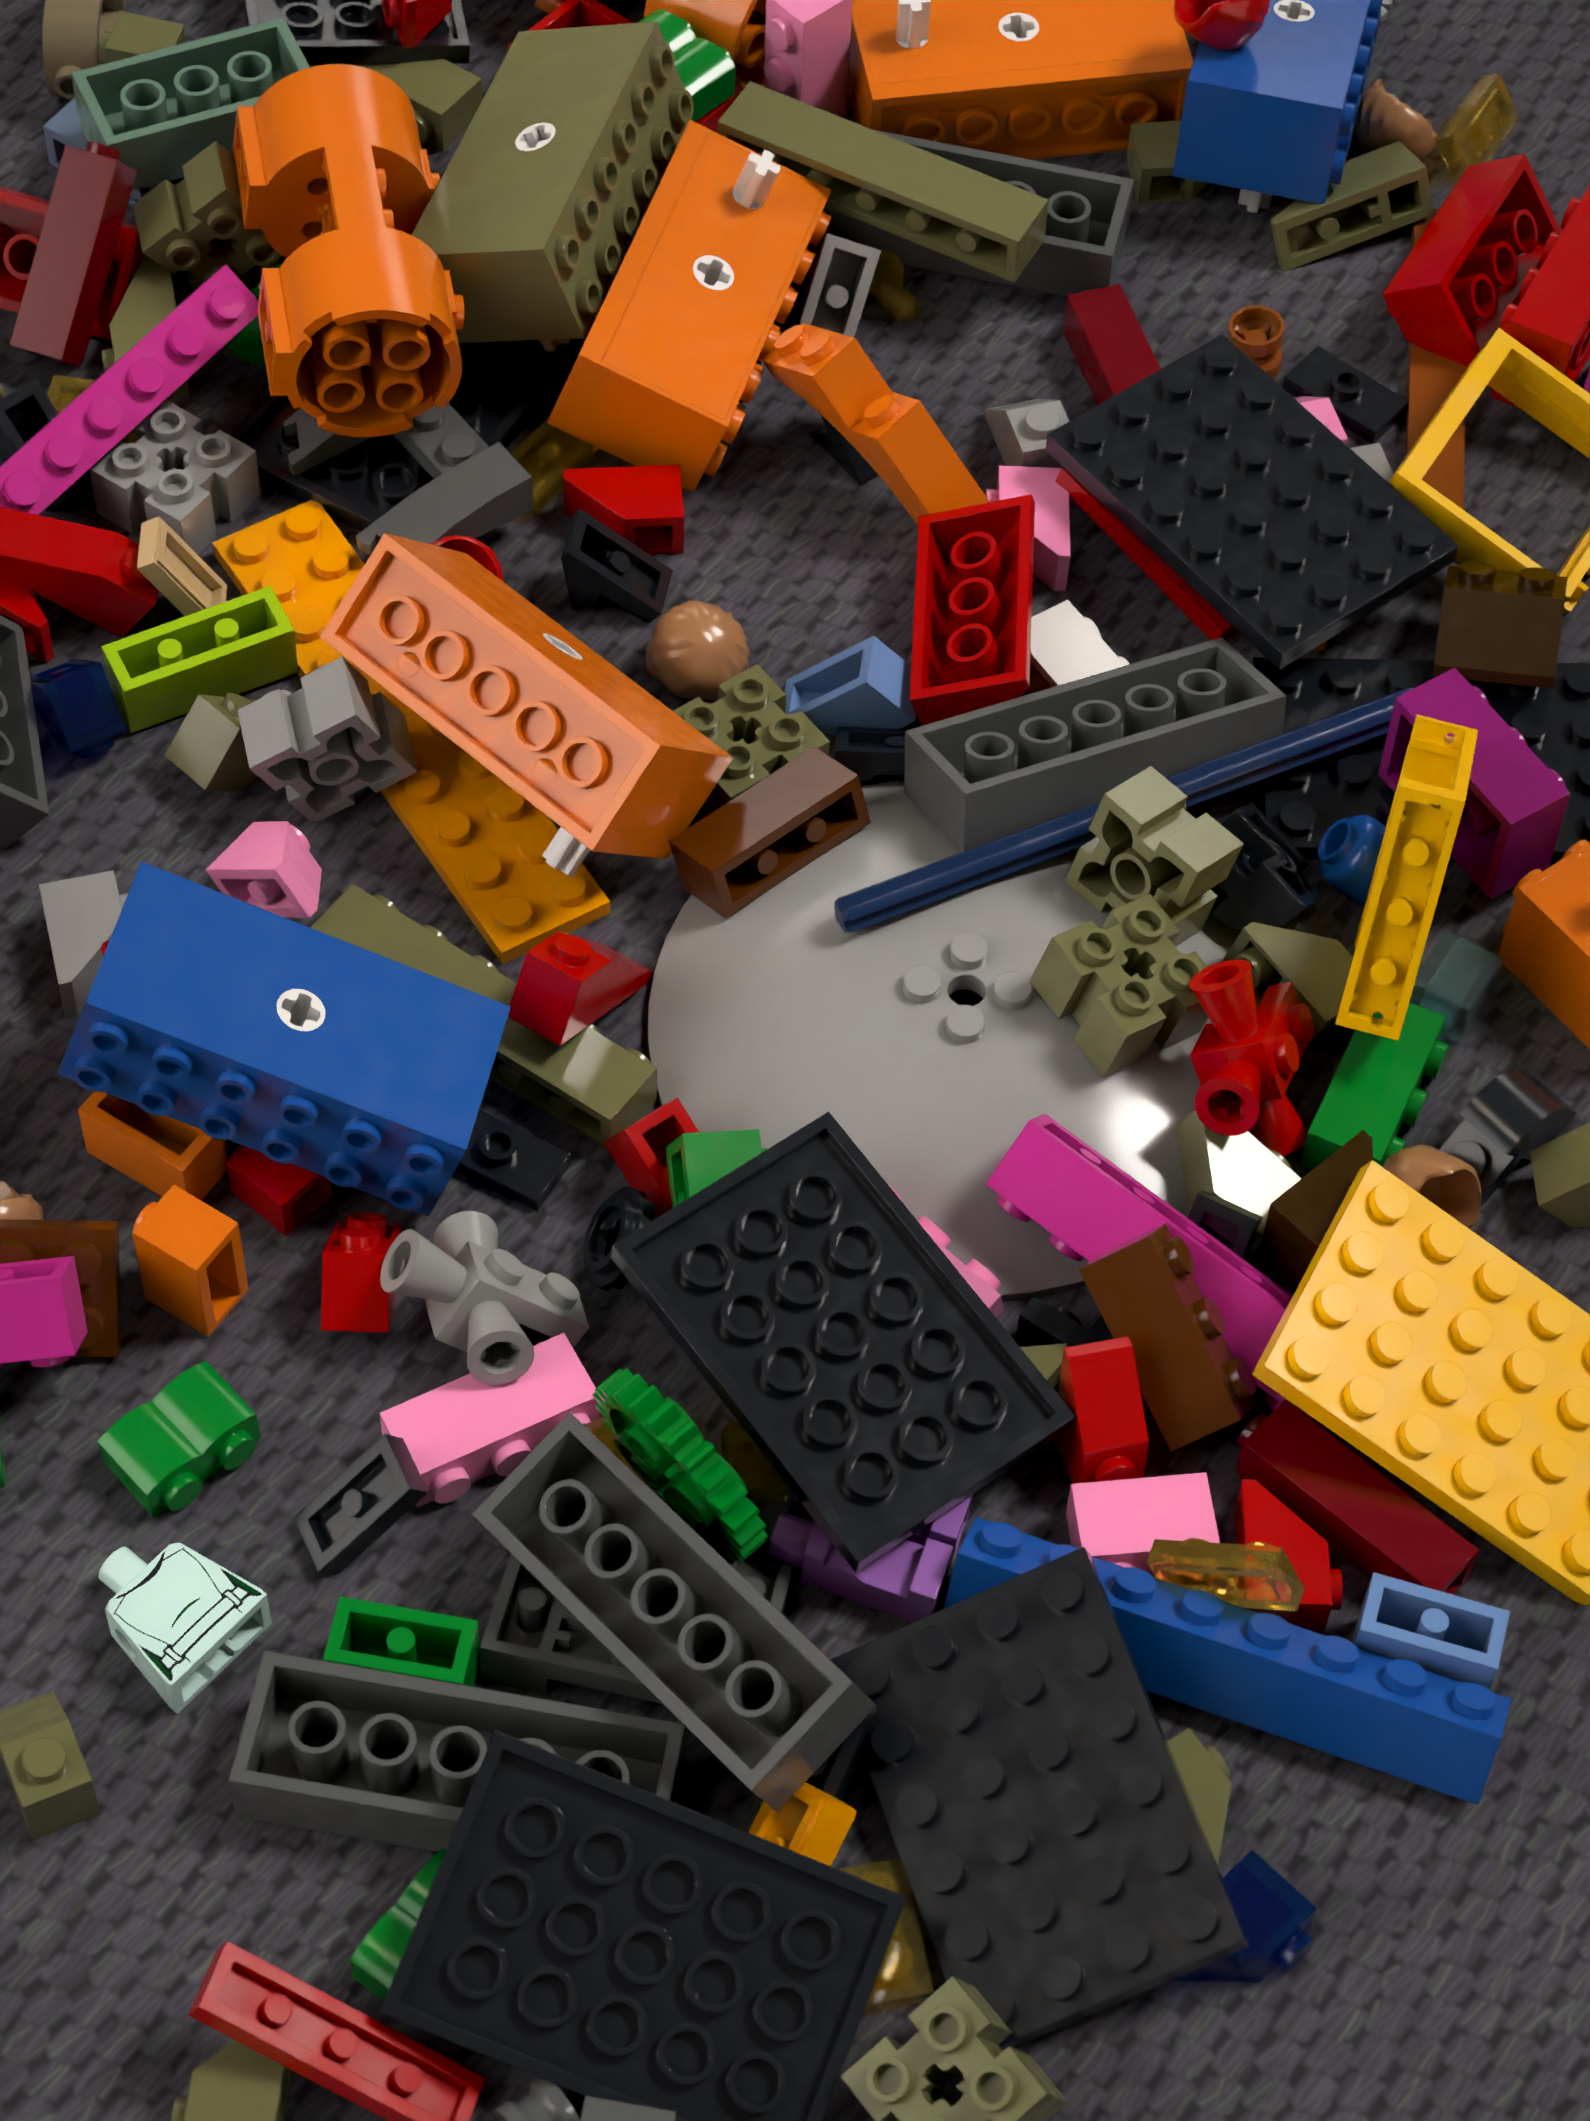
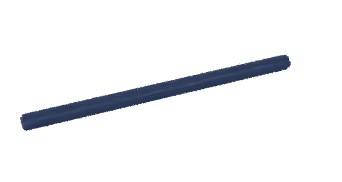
M1408 687L1165 778L1188 796L1186 809L1386 735L1396 697L1414 688ZM1101 801L841 896L834 902L835 919L844 932L854 933L1077 850L1097 837L1089 830V827Z

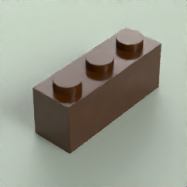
M813 746L669 840V844L682 887L727 919L870 824L871 821L859 775Z
M1167 1224L1161 1225L1095 1257L1079 1269L1113 1338L1129 1336L1133 1345L1141 1394L1170 1451H1174L1242 1420L1258 1404L1253 1396L1256 1394V1383L1249 1367L1240 1357L1234 1358L1222 1335L1226 1331L1223 1316L1216 1303L1210 1297H1203L1192 1275L1195 1271L1193 1257L1185 1242L1178 1236H1172Z

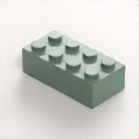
M281 17L72 72L78 123L87 142L98 143L120 151L119 161L137 171L132 188L133 191L159 184L165 179L170 181L184 177L182 166L214 141L233 153L237 106H254L261 95L276 82L292 73L310 68L286 21Z

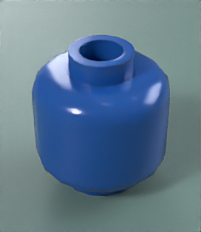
M1356 815L1350 819L1342 818L1336 821L1323 835L1318 847L1322 878L1362 906H1365L1386 828L1385 825L1370 815Z

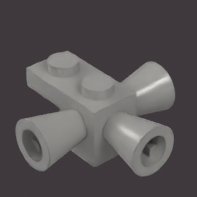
M462 1211L447 1217L437 1227L433 1243L413 1229L403 1231L391 1244L382 1264L380 1274L382 1289L389 1293L424 1299L435 1339L467 1352L469 1372L475 1379L485 1384L502 1385L513 1382L523 1376L531 1367L534 1360V1348L519 1324L550 1337L565 1333L573 1347L577 1345L589 1329L580 1300V1293L576 1286L560 1274L548 1273L546 1275L523 1265L511 1253L498 1249L497 1225L488 1215L481 1212Z

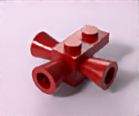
M1227 960L1204 968L1189 981L1190 989L1211 1021L1210 1024H1205L1190 1054L1201 1085L1195 1096L1197 1116L1207 1128L1215 1133L1237 1136L1249 1132L1267 1149L1274 1150L1282 1156L1288 1155L1305 1144L1308 1133L1306 1126L1285 1092L1294 1072L1299 1068V1062L1308 1042L1313 1038L1314 1027L1311 1012L1305 1003H1299L1292 982L1268 986L1256 1009L1252 968L1250 962L1246 960Z

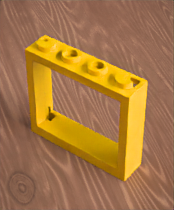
M1498 328L1469 365L1388 483L1459 545L1455 564L1460 566L1465 562L1478 561L1491 564L1495 567V570L1520 572L1524 568L1542 567L1422 480L1487 385L1590 459V393ZM1590 524L1556 575L1568 577L1563 611L1566 615L1572 611L1577 601L1586 593L1589 587L1581 580L1585 573L1590 576Z

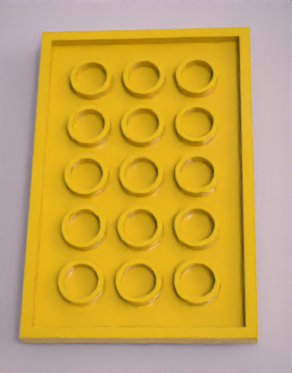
M1371 1160L1359 1169L1252 1375L1571 1600L1587 1606L1590 1604V1314Z

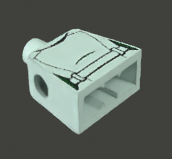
M182 1543L169 1544L149 1564H146L129 1548L121 1547L106 1559L99 1571V1579L116 1593L105 1608L112 1637L167 1705L177 1714L272 1624L268 1598L264 1591Z

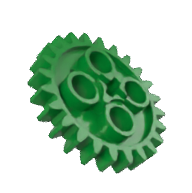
M619 1368L595 1389L593 1397L598 1402L595 1407L605 1417L603 1420L604 1425L616 1435L613 1438V1442L620 1454L644 1478L645 1483L650 1488L658 1491L656 1495L697 1532L707 1543L710 1542L719 1555L725 1554L731 1562L737 1560L741 1563L768 1538L764 1531L766 1524L757 1516L760 1512L759 1509L745 1496L749 1493L746 1485L732 1466L715 1452L713 1444L703 1440L705 1436L701 1434L694 1421L680 1405L670 1397L663 1398L656 1386L652 1384L649 1387L638 1373L634 1376L628 1368H625L623 1371Z

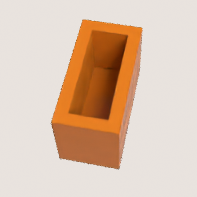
M93 1092L78 1108L87 1152L162 1197L174 1184L202 1200L228 1171L226 1161L229 1158L226 1140L212 1138L199 1128L168 1116H157L147 1113L138 1105L105 1092Z
M174 1184L158 1203L151 1202L140 1212L135 1221L132 1236L145 1299L209 1337L249 1290L238 1222Z

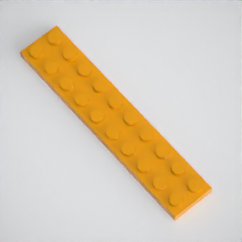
M309 500L212 542L214 556L242 596L268 586L272 587L295 630L297 674L300 678L313 672L316 668L343 656L321 639L320 636L365 564L321 504ZM345 658L368 680L370 693L376 694L381 692L405 715L418 772L380 792L502 965L526 954L558 931L568 934L610 914V900L583 863H581L575 874L570 877L560 869H554L545 862L547 859L542 855L558 832V829L547 815Z

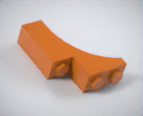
M802 323L787 329L776 339L774 343L775 349L762 360L774 379L805 400L847 439L887 484L917 526L919 516L989 503L987 497L920 400L892 392L854 337Z

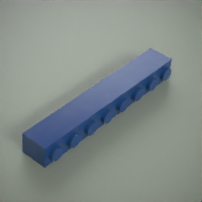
M975 1517L958 1551L943 1609L1079 1548L1064 1544L1057 1545L1022 1533L1007 1523L990 1522ZM1091 1556L1146 1691L1473 1804H1479L1502 1738L1512 1699L1495 1694L1483 1685L1472 1682L1463 1683L1425 1670L1410 1660L1393 1659L1357 1647L1345 1638L1325 1636L1288 1623L1277 1615L1257 1613L1222 1601L1207 1591L1190 1590L1154 1578L1142 1569L1122 1567Z

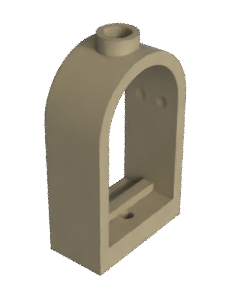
M45 0L42 30L43 67L46 86L52 97H64L72 100L75 97L72 72L102 65L98 60L101 37L105 31H112L120 11L125 12L127 0Z

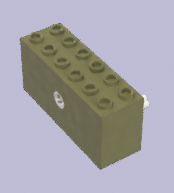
M657 21L519 31L412 233V236L420 239L435 252L444 270L450 271L454 294H461L463 296L464 325L462 330H456L458 343L538 340L544 346L545 351L552 352L556 351L559 344H568L571 339L585 338L595 315L601 308L604 296L620 268L621 261L639 228L644 213L657 190L658 184L689 120L693 117L694 106L692 96L683 86L675 67L673 51L665 43Z

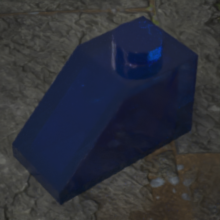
M74 658L30 676L34 707L61 751L69 753L78 751L80 758L90 757L114 746L112 736L127 731L101 662Z
M1251 1850L1223 1877L1250 1947L1171 1981L1261 1982L1276 1966L1284 1973H1287L1303 1959L1314 1943V1940L1309 1936V1932L1317 1908L1258 1854Z

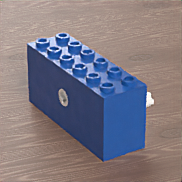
M1271 0L1270 12L1265 17L1262 28L1246 46L1235 50H1217L1199 42L1187 81L1172 176L1239 188V204L1248 205L1247 211L1252 213H1258L1259 208L1269 209L1272 195L1325 204L1329 184H1341L1361 93L1364 90L1367 71L1369 70L1377 38L1383 0Z
M141 861L57 1074L75 1081L79 1086L87 1090L105 1092L134 1103L147 1113L157 1116H168L199 1128L212 1138L233 1141L262 1152L266 1157L275 1162L293 1164L322 1175L335 1185L353 1187L387 1200L398 1209L416 1211L430 1216L467 1150L511 1006Z

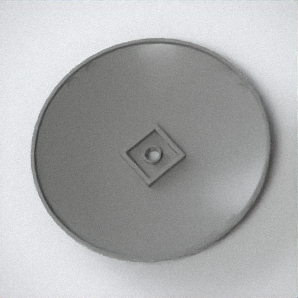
M896 779L861 786L871 821L870 824L727 919L695 896H690L665 939L655 967L648 1003V1049L652 1066L657 1068V1095L660 1105L662 1106L678 1097L699 1132L759 1129L761 1148L769 1149L829 1111L886 1183L899 1194L903 1204L917 1221L922 1216L931 1220L952 1241L946 1248L965 1265L971 1258L977 1260L1001 1282V1286L996 1292L1001 1295L1002 1301L1033 1298V1296L1040 1297L1086 1285L1079 1269L1089 1261L1085 1258L1080 1262L1075 1261L1061 1253L1049 1241L1052 1233L1033 1219H1030L1029 1222H1023L1007 1213L996 1202L999 1194L985 1184L1027 1122L1035 1117L1047 1114L1185 1217H1188L1189 1212L1176 1126L1195 1108V1096L1201 1087L1190 1054L1203 1028L1199 1033L1163 1050L1153 1040L1142 1060L1103 1078L1074 1040L1080 1028L1075 1018L1069 1014L1058 1019L1029 981L1052 937L1089 920H1092L1097 927L1102 928L1110 912L1114 910L1110 906L1103 912L1098 911L1065 882L1079 849L857 932L846 933L840 924L837 923L834 915V902L839 897L961 853L904 793V779ZM1212 889L1211 891L1218 897L1202 930L1176 946L1180 953L1189 954L1195 951L1207 967L1225 961L1223 958L1242 931L1229 927L1211 914L1223 901ZM958 990H971L976 992L983 1000L974 1006L958 1005L949 996ZM1255 996L1256 1009H1257V1007H1258V1005H1259V1003H1260V1000ZM1209 1018L1207 1019L1205 1024L1211 1023Z

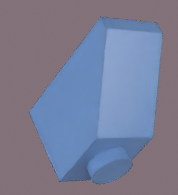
M872 636L787 679L785 687V714H794L801 710L824 734L837 735L838 727L902 729L914 722L916 718V712L909 701L911 665L875 636Z

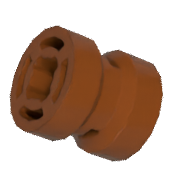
M1250 305L1240 308L1232 314L1229 320L1228 339L1273 379L1278 376L1282 369L1283 353L1281 345L1284 342V320L1278 312L1262 305Z

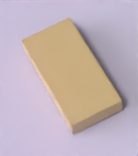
M158 516L141 523L137 569L184 616L226 602L227 584L163 519Z

